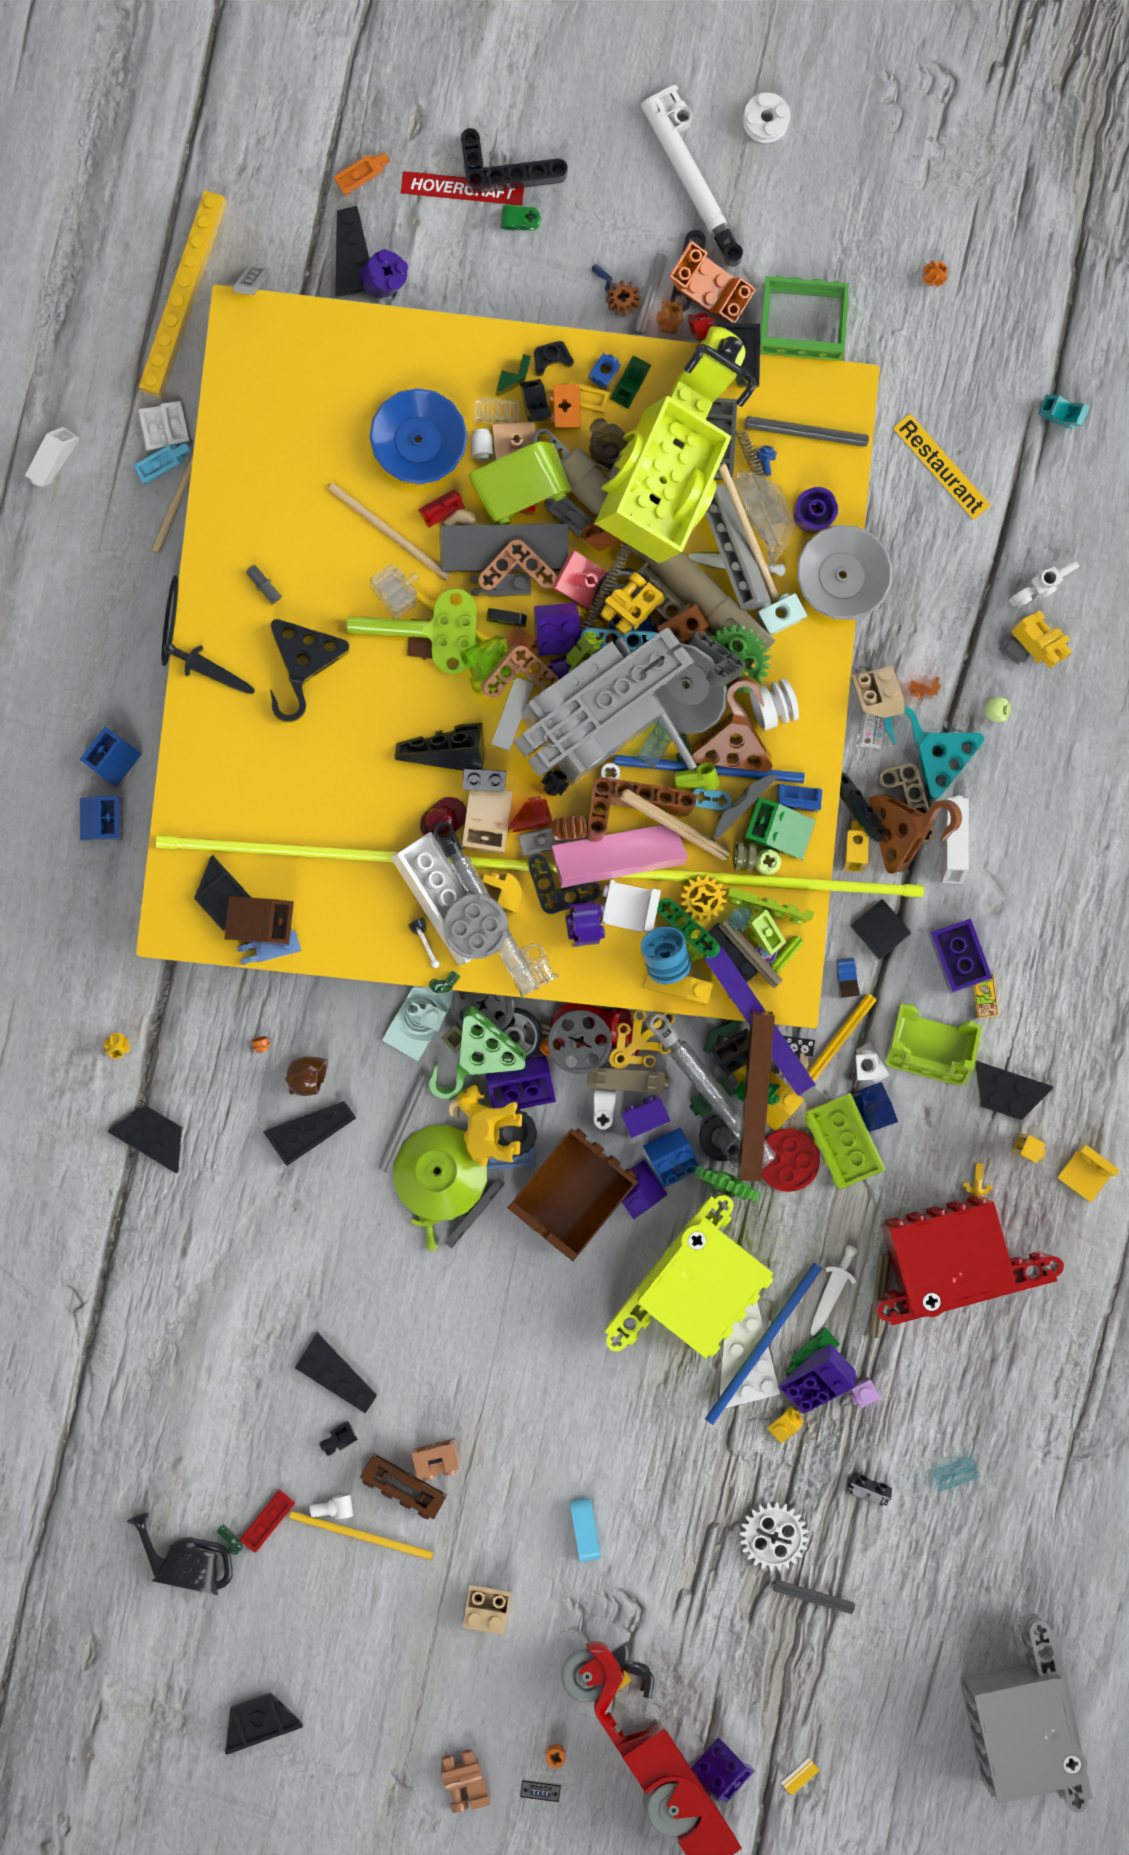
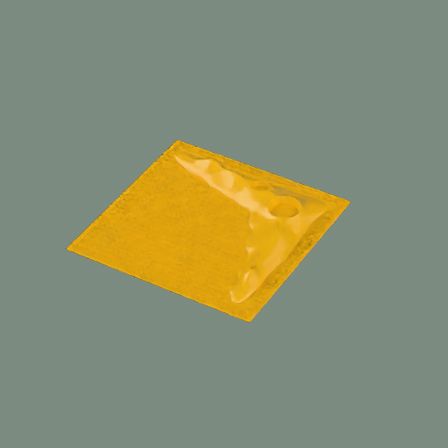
M214 285L209 312L172 643L179 650L185 651L188 654L202 645L203 651L198 654L238 676L252 686L255 692L254 694H248L238 691L189 669L190 676L185 677L186 662L177 658V656L170 655L136 954L139 957L746 1021L735 1003L728 997L726 990L704 957L691 965L687 976L713 983L707 1005L697 1004L643 988L647 968L641 952V942L647 933L602 924L601 918H599L600 926H603L605 930V938L600 939L599 944L572 947L571 944L574 943V940L568 938L566 928V915H570V910H563L554 914L544 912L539 904L529 871L471 867L486 896L497 901L501 892L481 884L484 874L489 875V872L500 875V880L503 881L507 873L513 875L520 883L522 897L516 914L505 911L510 936L505 939L501 948L491 956L472 959L466 964L458 965L394 862L156 848V837L161 835L191 839L399 852L424 836L420 829L421 818L439 800L445 797L458 798L467 809L469 790L462 789L464 771L395 760L396 743L420 736L426 739L434 736L437 731L442 730L443 733L455 730L454 726L461 724L482 723L485 751L483 769L507 771L505 790L513 791L505 852L503 855L462 849V852L467 857L528 860L531 855L523 857L518 839L519 835L550 828L554 819L575 816L587 818L591 790L594 781L601 777L600 773L603 766L609 763L614 764L615 755L648 758V754L654 749L650 743L657 744L659 741L657 736H662L663 730L667 731L659 723L654 724L575 784L571 785L566 780L565 782H568L569 786L562 796L559 794L557 796L548 795L543 789L545 784L541 783L545 774L539 777L528 762L531 757L543 749V746L525 758L514 742H512L510 750L492 745L515 678L534 683L521 670L498 697L491 698L482 693L481 683L500 661L498 652L478 639H475V654L473 662L468 669L461 673L449 674L440 670L433 659L427 658L423 660L420 657L407 656L409 637L347 633L348 616L432 620L434 610L412 597L416 589L435 602L448 589L458 588L471 594V590L480 587L478 583H472L470 577L479 576L481 572H449V577L444 580L330 492L328 487L331 483L337 485L441 566L440 528L441 526H446V524L442 520L428 528L418 509L455 489L462 497L461 501L465 506L462 510L470 511L474 514L476 518L474 525H498L494 524L472 486L468 474L495 461L492 425L528 422L520 385L500 397L495 396L501 370L518 374L523 354L531 356L525 382L541 379L545 388L546 401L551 408V412H554V403H550V390H554V385L569 384L570 381L604 390L588 379L589 373L603 353L607 356L610 354L616 357L621 366L607 389L604 390L610 392L604 414L580 408L581 429L555 430V424H551L550 417L543 421H529L535 422V432L539 429L549 430L571 453L581 447L598 464L597 467L609 478L617 457L629 443L623 439L624 435L632 430H636L647 407L666 396H670L677 378L694 355L696 346L700 343L258 290L255 295L233 292L234 287ZM553 342H564L574 360L573 366L567 367L562 363L549 365L545 369L544 374L538 376L535 369L534 350L537 347ZM760 354L759 388H755L743 407L737 405L736 431L739 433L742 430H747L746 433L749 434L747 437H750L748 441H752L749 445H753L752 448L755 449L753 452H756L763 445L771 446L777 452L775 460L770 461L772 474L764 478L767 479L765 482H769L766 486H770L769 489L772 490L770 492L773 493L771 497H775L772 501H776L775 504L778 505L776 508H779V511L777 512H781L778 516H782L781 519L774 521V523L783 522L776 525L771 523L772 520L768 516V509L765 508L766 505L762 501L763 498H761L759 493L760 490L756 486L757 483L753 479L752 472L750 471L751 468L747 464L746 457L744 456L745 453L742 452L743 449L739 445V438L736 437V434L733 483L766 564H784L786 568L783 576L770 572L779 597L787 593L790 596L796 593L807 617L772 635L776 641L766 652V655L772 656L771 659L766 661L772 666L765 669L769 675L763 677L764 682L759 684H764L769 692H771V682L776 681L779 685V679L786 678L797 698L799 719L792 722L789 718V723L784 724L778 716V726L763 731L755 717L750 692L746 693L743 689L741 694H737V691H735L734 697L747 714L749 721L770 752L772 759L771 770L805 773L804 783L774 781L759 797L777 802L778 784L822 789L821 810L819 812L794 810L816 820L804 858L799 860L777 852L781 858V865L779 870L772 875L761 874L755 866L752 872H747L745 867H742L740 871L734 870L732 863L734 846H736L737 841H743L745 846L748 844L747 841L742 839L754 806L753 803L715 841L730 851L726 860L717 858L680 835L688 856L686 863L663 869L832 880L856 619H832L816 611L803 597L797 580L798 558L806 542L815 534L804 532L794 523L793 507L804 491L813 487H823L833 493L838 504L837 517L830 527L848 525L857 526L865 530L880 371L878 365ZM634 355L652 366L631 406L627 409L610 398ZM602 366L600 368L601 372L604 374H609L611 372L610 368L607 366ZM734 379L718 398L738 399L746 387H738ZM414 388L436 391L452 401L463 416L467 431L465 453L456 468L439 481L425 484L403 482L387 473L374 457L369 438L372 418L381 404L397 392ZM563 402V406H559V408H562L563 412H567V408H571V406ZM747 416L867 434L869 442L866 447L748 429L745 428V420ZM476 429H488L492 435L493 457L489 458V461L478 462L477 459L472 457L471 436ZM540 435L538 442H549V435ZM415 437L414 441L416 443H420L422 439L420 437ZM557 450L559 457L562 459L564 457L562 454L564 450ZM715 480L717 485L725 486L723 480ZM573 493L566 494L567 498L590 517L593 522L596 521L597 517ZM541 501L536 505L534 516L517 512L513 514L514 517L510 519L511 523L507 525L562 523L544 506L546 502ZM814 507L813 512L817 514V508ZM705 514L689 535L683 549L687 556L693 553L720 554ZM457 523V524L454 525V526L466 525V524ZM568 529V555L570 551H576L607 571V573L611 571V567L614 568L612 564L616 563L613 560H618L615 556H619L617 552H621L619 548H623L621 546L622 542L598 551ZM632 552L628 553L629 557H626L627 560H623L626 564L621 565L624 568L639 571L644 563ZM694 562L728 597L731 596L738 602L726 569ZM256 565L264 576L271 580L270 583L277 592L282 595V598L275 604L271 605L261 591H257L258 587L246 574V571L251 566ZM553 570V571L555 572L556 576L558 577V575H559V573H560L561 570ZM510 571L508 574L525 573V572H524V571ZM541 571L534 574L536 577L540 574L544 578L543 584H551L550 575L545 576ZM839 572V577L844 579L846 575L843 572ZM629 575L616 576L618 578L616 581L619 585H627L630 582ZM531 578L530 596L488 597L472 595L477 607L476 628L505 648L510 649L514 645H522L528 648L546 666L550 665L551 660L567 656V654L538 656L535 644L534 606L575 602L553 588L542 589ZM458 593L452 594L450 596L451 603L453 605L461 604L462 596ZM770 597L771 605L779 602L778 599L772 600ZM673 605L669 606L666 610L667 616H677L678 608ZM589 607V609H587V610H588L587 614H591V613L589 612V610H593V609H591V607ZM489 608L525 614L528 616L526 627L489 622L486 620L487 611ZM655 608L636 630L658 632L654 624L660 619H663L664 622L668 620ZM759 608L756 610H746L758 622L755 615L760 611ZM775 610L778 618H785L783 610ZM689 618V626L697 629L698 621L695 618ZM275 619L341 638L349 643V653L303 684L302 690L306 701V710L298 721L292 723L280 721L272 711L270 690H272L278 702V708L283 714L292 715L299 709V701L291 686L289 674L271 631L270 625ZM604 620L606 622L605 626L610 629H616L615 626L618 622L612 620L607 622ZM287 629L282 635L290 639L294 637L295 632ZM671 629V631H672L674 634H675V633L678 634V635H676V636L679 638V637H680L679 631H678L677 629ZM614 633L608 634L605 638L606 643L609 644L612 641L615 644V640L618 639L617 635ZM630 635L627 638L629 646H635L639 641L636 635ZM642 635L643 642L645 640L646 635ZM306 636L303 642L306 645H312L315 642V638L313 636ZM692 637L686 640L687 645H690ZM327 642L324 645V649L328 652L336 648V645L332 642ZM518 650L516 651V654H517L519 657H521V658L524 659L525 661L528 660V659H525V658L521 655V652H520V651H518ZM300 656L297 659L299 665H306L309 662L306 656ZM451 657L447 660V666L450 669H456L459 666V661ZM532 663V664H531V665H533L534 667H536L537 669H539L537 663ZM474 665H477L481 674L478 678H476L472 668ZM508 665L501 668L500 673L502 677L509 675L510 667ZM496 676L494 677L495 679H497L498 682H503V680H500ZM490 683L488 685L489 691H495L494 684ZM535 683L526 705L543 692ZM726 701V709L724 710L718 723L722 721L730 713H732V709L728 701ZM522 718L513 741L529 729ZM718 723L705 732L689 735L678 733L691 756L692 745ZM665 733L664 741H661L658 746L666 750L663 754L658 748L654 751V756L657 759L661 757V759L684 761L674 742L671 741L670 735ZM739 734L732 735L734 738L740 736ZM643 748L645 749V751L648 752V754H646V753H644V752L641 753V751H643ZM710 750L707 753L712 754L716 751ZM730 753V754H728V756H735V755H736V753ZM753 755V756H750L749 758H750V759H755V758H757L758 756ZM556 765L555 767H553L552 769H550V771L553 772L554 770H560V769H559L558 766ZM618 766L620 769L618 780L677 789L675 772L680 771ZM607 769L605 770V772H607V774L605 775L607 778H609L610 776L613 778L616 777V775H614L615 771L613 769L611 771ZM718 775L720 784L714 790L724 791L730 795L731 805L728 807L729 809L750 784L760 779ZM597 788V790L601 793L606 792L604 788ZM697 788L687 789L686 791H690L693 793V791ZM701 792L696 796L698 803H702L703 800L709 801V798L703 797ZM644 794L639 795L643 799H648ZM720 796L719 799L712 800L714 802H718L720 807H722L723 804H727V801L723 799V796ZM660 798V800L664 803L669 802V800L666 798ZM681 801L684 806H690L688 802ZM610 805L605 833L610 835L662 824L637 809ZM595 807V808H594L597 812H603V811H604V810H603L602 808H600V807ZM694 807L692 813L688 816H672L710 838L719 816L724 811ZM464 824L455 832L460 843H462ZM755 844L757 853L762 849H766L765 847ZM552 850L538 853L543 855L547 862H554ZM212 855L215 856L252 898L294 901L291 931L296 930L301 952L263 962L256 961L242 965L241 960L243 958L257 956L255 948L245 952H238L237 947L252 942L224 940L225 931L215 923L194 899ZM765 856L766 859L763 861V864H767L770 867L773 861ZM551 873L556 890L562 889L558 874ZM616 877L595 881L599 884L601 892L598 898L589 901L595 902L596 905H604L606 897L602 896L604 885L609 884L610 880H615V883L648 890H661L659 901L664 898H670L684 910L687 905H681V901L685 900V898L681 897L680 893L686 892L683 885L689 886L690 883L688 881ZM547 878L540 879L538 887L540 889L548 888L549 880ZM704 884L708 890H716L711 885ZM723 884L720 890H725L726 892L731 887L758 895V899L761 900L762 898L776 900L779 906L783 904L796 906L799 909L798 912L806 913L807 910L814 912L812 920L802 923V925L789 922L790 918L782 916V919L772 917L786 941L777 950V956L794 936L800 937L804 943L782 970L777 973L782 978V982L777 987L773 988L759 972L747 984L764 1009L773 1012V1015H775V1025L816 1028L819 1018L830 891ZM588 885V890L582 892L580 888H578L577 890L580 893V897L582 899L584 898L582 896V893L588 892L590 895H592L593 890L596 889V887ZM696 887L692 889L690 895L695 893ZM573 891L565 894L566 902H573L576 898V894ZM549 893L541 894V897L545 895L548 903L545 906H548L550 909L553 908L555 901L550 899ZM702 893L701 898L699 899H701L702 902H705L706 897L708 896H706L705 893ZM726 898L727 902L721 903L724 910H717L718 917L711 914V920L709 921L706 916H703L702 921H699L698 915L693 918L707 932L718 922L721 923L728 919L755 950L758 946L749 937L753 930L747 921L757 913V911L749 909L750 905L744 903L741 906L729 902V898ZM714 900L712 902L710 908H712L716 904L717 900ZM691 905L694 909L703 911L702 907ZM665 906V911H668L671 915H673L674 912L671 910V908ZM658 911L653 930L670 925L661 917ZM422 917L427 926L424 932L425 938L435 959L439 961L437 968L431 966L432 961L420 935L413 934L408 926L409 923ZM695 930L697 937H699L700 930Z

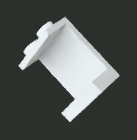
M610 880L609 884H605L602 896L606 897L604 905H601L602 917H599L601 918V923L649 933L654 928L661 890H648L615 883V880Z

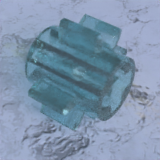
M739 906L728 916L731 919L729 924L735 931L739 929L743 932L750 926L747 921L754 914L748 907L743 910Z

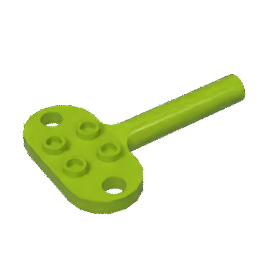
M458 588L448 589L436 600L434 616L430 621L348 616L347 633L428 638L432 642V656L436 666L445 673L457 674L468 669L473 662L477 621L476 602L472 595L465 590ZM454 593L460 594L462 596V603L453 605L450 601V596ZM454 657L459 661V666L456 669H450L447 666L449 658Z

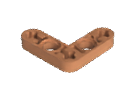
M513 540L480 573L477 583L481 589L491 590L497 586L516 564L542 589L552 588L557 576L524 542ZM512 545H514V546L520 545L521 548L519 549V551H520L523 555H524L526 552H527L529 555L526 556V557L522 560V562H520L519 559L522 558V556H521L520 554H518V553L513 554V553H512L513 548H512L511 546H512ZM530 558L537 562V568L533 571L526 567V561ZM499 559H504L507 562L508 566L505 571L497 569L496 562ZM492 567V570H493L496 574L500 575V577L498 578V577L495 575V576L490 580L491 583H492V585H490V584L484 585L483 582H484L485 580H484L483 576H485V577L490 576L493 572L490 571L489 569ZM543 567L544 570L541 573L545 576H551V584H543L544 578L540 574L537 577L534 574Z
M514 645L483 680L481 691L488 697H498L520 670L543 691L550 686H547L546 681L540 678L542 675L551 679L552 685L559 678L528 648L522 645ZM517 650L521 652L525 659H528L526 662L517 658ZM532 663L538 664L539 669L536 674L529 672V667ZM508 665L510 673L508 676L502 677L500 673L501 668ZM496 676L500 680H503V682H498L497 679H495L494 677ZM490 683L494 684V692L489 691L490 688L488 687V685Z

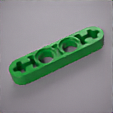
M664 898L659 901L657 911L661 917L673 928L681 931L684 938L704 957L711 959L719 954L720 945L680 906L670 898ZM665 906L670 907L674 914L671 915L668 911H665ZM680 917H686V923L683 926L676 925ZM694 930H700V936L697 939L690 938ZM704 941L713 947L711 951L702 944Z

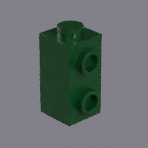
M724 1075L714 1081L728 1098L734 1095L735 1090ZM703 1090L689 1100L691 1102L689 1108L695 1116L700 1114L701 1117H704L715 1109L712 1101Z

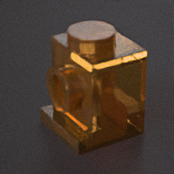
M662 301V310L658 311L657 314L659 330L663 333L676 334L683 323V303Z

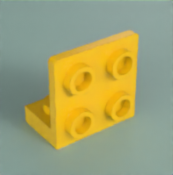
M1081 1144L1057 1178L1087 1201L1092 1202L1111 1176L1115 1177L1120 1170L1089 1146Z

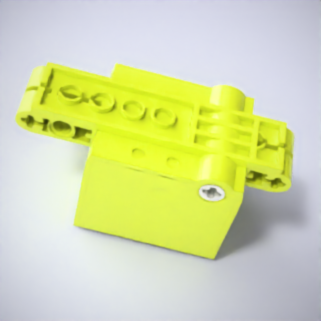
M727 1195L708 1196L605 1327V1332L607 1333L606 1343L609 1349L621 1351L628 1344L632 1346L639 1337L637 1332L641 1327L645 1329L652 1321L650 1315H652L704 1358L707 1359L709 1355L713 1357L720 1349L719 1342L722 1339L727 1340L734 1331L732 1328L736 1321L740 1323L746 1316L745 1309L749 1304L753 1306L758 1301L760 1290L763 1287L765 1289L769 1287L774 1280L771 1277L773 1272L719 1229L720 1226L725 1228L732 1219L729 1215L733 1210V1202ZM719 1200L722 1202L727 1200L725 1203L727 1208H721L718 1211V1214L721 1215L718 1219L717 1215L710 1211L712 1208L717 1211ZM699 1235L700 1240L693 1241L692 1236L697 1237ZM626 1318H633L636 1324L633 1327H627L624 1325V1320ZM620 1333H622V1335L620 1336L621 1342L619 1343L617 1341L613 1343L612 1336L617 1337Z

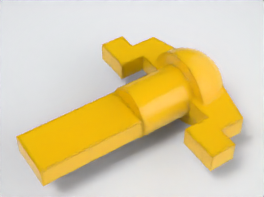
M976 1163L973 1188L970 1187V1183L963 1182L966 1192L974 1196L987 1195L989 1190H993L991 1185H986V1189H982L983 1163Z

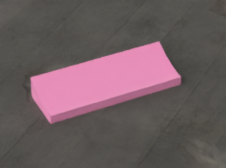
M664 825L605 835L598 842L584 839L552 845L551 848L561 888L684 865L688 858L680 835Z

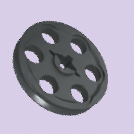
M456 990L452 996V1013L462 1029L463 1019L460 1013L462 1009L469 1006L475 1007L501 1031L508 1026L514 1014L515 1002L512 996H506L504 1001H499L496 995L471 992L470 998L464 999L461 996V991ZM486 999L485 1006H487V1008H484L480 1011L481 1004H479V1002H482ZM497 1011L504 1012L505 1020L503 1022L496 1020L495 1014Z
M577 1010L564 1014L553 1024L548 1036V1048L554 1062L563 1070L574 1074H586L601 1067L607 1060L612 1047V1038L608 1026L599 1016L589 1011ZM584 1018H593L595 1022L594 1027L586 1029L583 1026ZM565 1019L572 1020L574 1024L573 1029L565 1031L562 1028V1021ZM598 1034H603L607 1038V1043L604 1046H598L595 1043V1037ZM582 1036L584 1038L583 1042L591 1046V1048L587 1046L577 1048V1043L568 1037L579 1039ZM556 1038L564 1040L565 1047L562 1050H556L553 1047V1041ZM590 1053L596 1054L598 1057V1062L594 1066L586 1062V1057ZM569 1055L577 1059V1064L573 1068L565 1064V1059Z

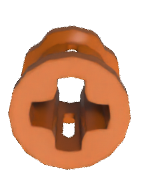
M559 1744L549 1746L547 1749L546 1761L550 1767L559 1768L565 1762V1751ZM558 1752L559 1757H557L555 1760L552 1759V1755H555V1753Z

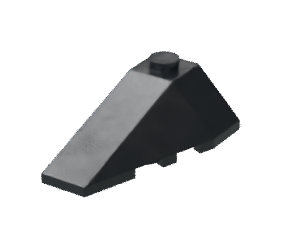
M482 723L461 724L454 726L455 730L446 733H443L442 730L437 731L434 736L426 739L420 736L396 743L395 760L464 771V768L483 769L485 759Z

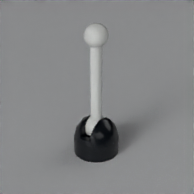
M422 917L409 923L408 926L413 934L420 935L432 961L431 966L437 968L439 961L435 959L425 938L424 932L427 926Z

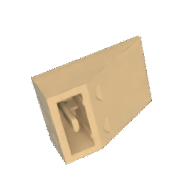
M469 790L461 843L463 849L504 854L513 791Z

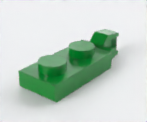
M824 1328L791 1358L793 1364L786 1369L787 1373L790 1375L810 1355L829 1344L836 1348L840 1343L827 1328Z

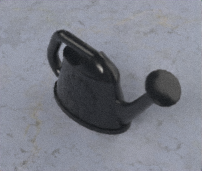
M142 1513L127 1520V1523L134 1525L140 1534L155 1577L152 1579L153 1582L218 1595L217 1590L226 1587L230 1583L233 1576L232 1560L229 1550L224 1545L192 1537L181 1538L170 1545L166 1557L161 1558L156 1553L146 1529V1520L149 1513ZM197 1548L216 1551L222 1555L224 1576L221 1580L217 1581V1555L201 1552Z

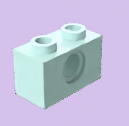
M789 593L777 598L779 602L773 605L769 602L759 607L760 611L755 616L759 624L771 636L807 617L796 593L791 596ZM775 610H783L785 618H778Z

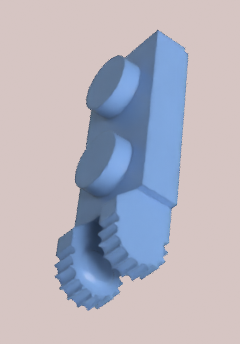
M296 930L291 931L289 946L249 943L237 947L238 952H245L253 948L257 952V956L243 958L241 960L242 965L256 961L263 962L301 952Z

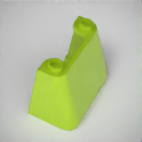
M544 441L526 446L468 474L470 482L494 524L498 525L511 523L510 519L514 517L513 514L546 499L559 501L566 498L567 493L572 492L555 444Z
M900 1004L885 1064L894 1069L953 1085H965L974 1071L982 1025L976 1024L974 1021H965L959 1027L918 1017L919 1011L915 1006Z

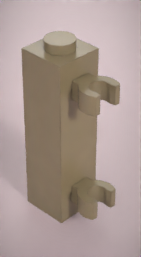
M598 1068L595 1071L589 1072L588 1088L664 1093V1089H668L669 1077L665 1076V1072Z

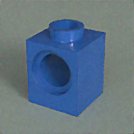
M603 353L589 373L588 379L606 390L619 371L621 364L618 363V359L613 355L608 354L607 356ZM602 366H607L610 368L611 372L609 374H604L601 372L600 368Z

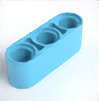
M591 1498L570 1501L580 1562L601 1559Z

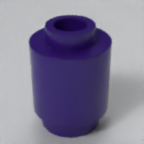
M566 656L551 660L550 665L547 666L559 680L567 675L572 665L567 664Z

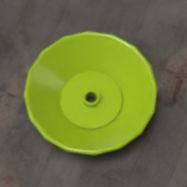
M450 1125L428 1126L413 1133L400 1147L393 1165L394 1186L401 1202L415 1215L431 1221L452 1220L467 1213L481 1198L487 1183V1165L480 1167V1163L475 1162L466 1149L464 1130ZM436 1168L441 1169V1173L439 1175H435L434 1170Z

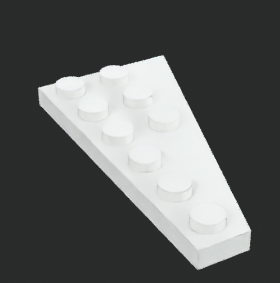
M757 1302L753 1306L749 1304L745 1309L746 1316L740 1323L737 1321L732 1326L734 1331L727 1340L724 1339L720 1396L765 1333ZM767 1347L725 1408L780 1395L769 1347Z

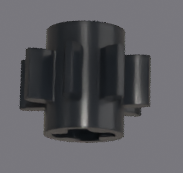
M549 770L541 781L542 784H545L543 787L544 791L550 796H557V794L562 796L569 786V783L565 782L567 776L560 770H554L553 772Z

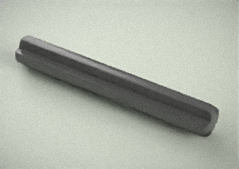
M775 1580L773 1585L775 1592L848 1614H853L855 1609L854 1602L781 1580Z

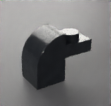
M541 379L520 383L528 422L543 421L551 417V408L546 401L545 388Z

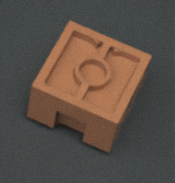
M455 1438L417 1447L412 1452L417 1479L423 1478V1481L436 1478L435 1475L438 1473H443L444 1476L452 1475L460 1468L461 1462Z

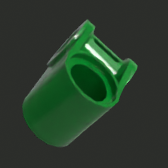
M515 205L502 206V229L534 231L540 227L541 217L536 208ZM533 215L535 219L530 223L528 219Z

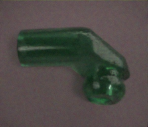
M225 1525L220 1526L217 1533L230 1545L228 1548L229 1552L233 1555L239 1554V1551H242L243 1548L242 1542Z

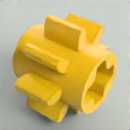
M121 1033L110 1034L109 1039H104L103 1047L105 1048V1054H108L113 1059L124 1057V1053H129L130 1050L129 1038H125Z

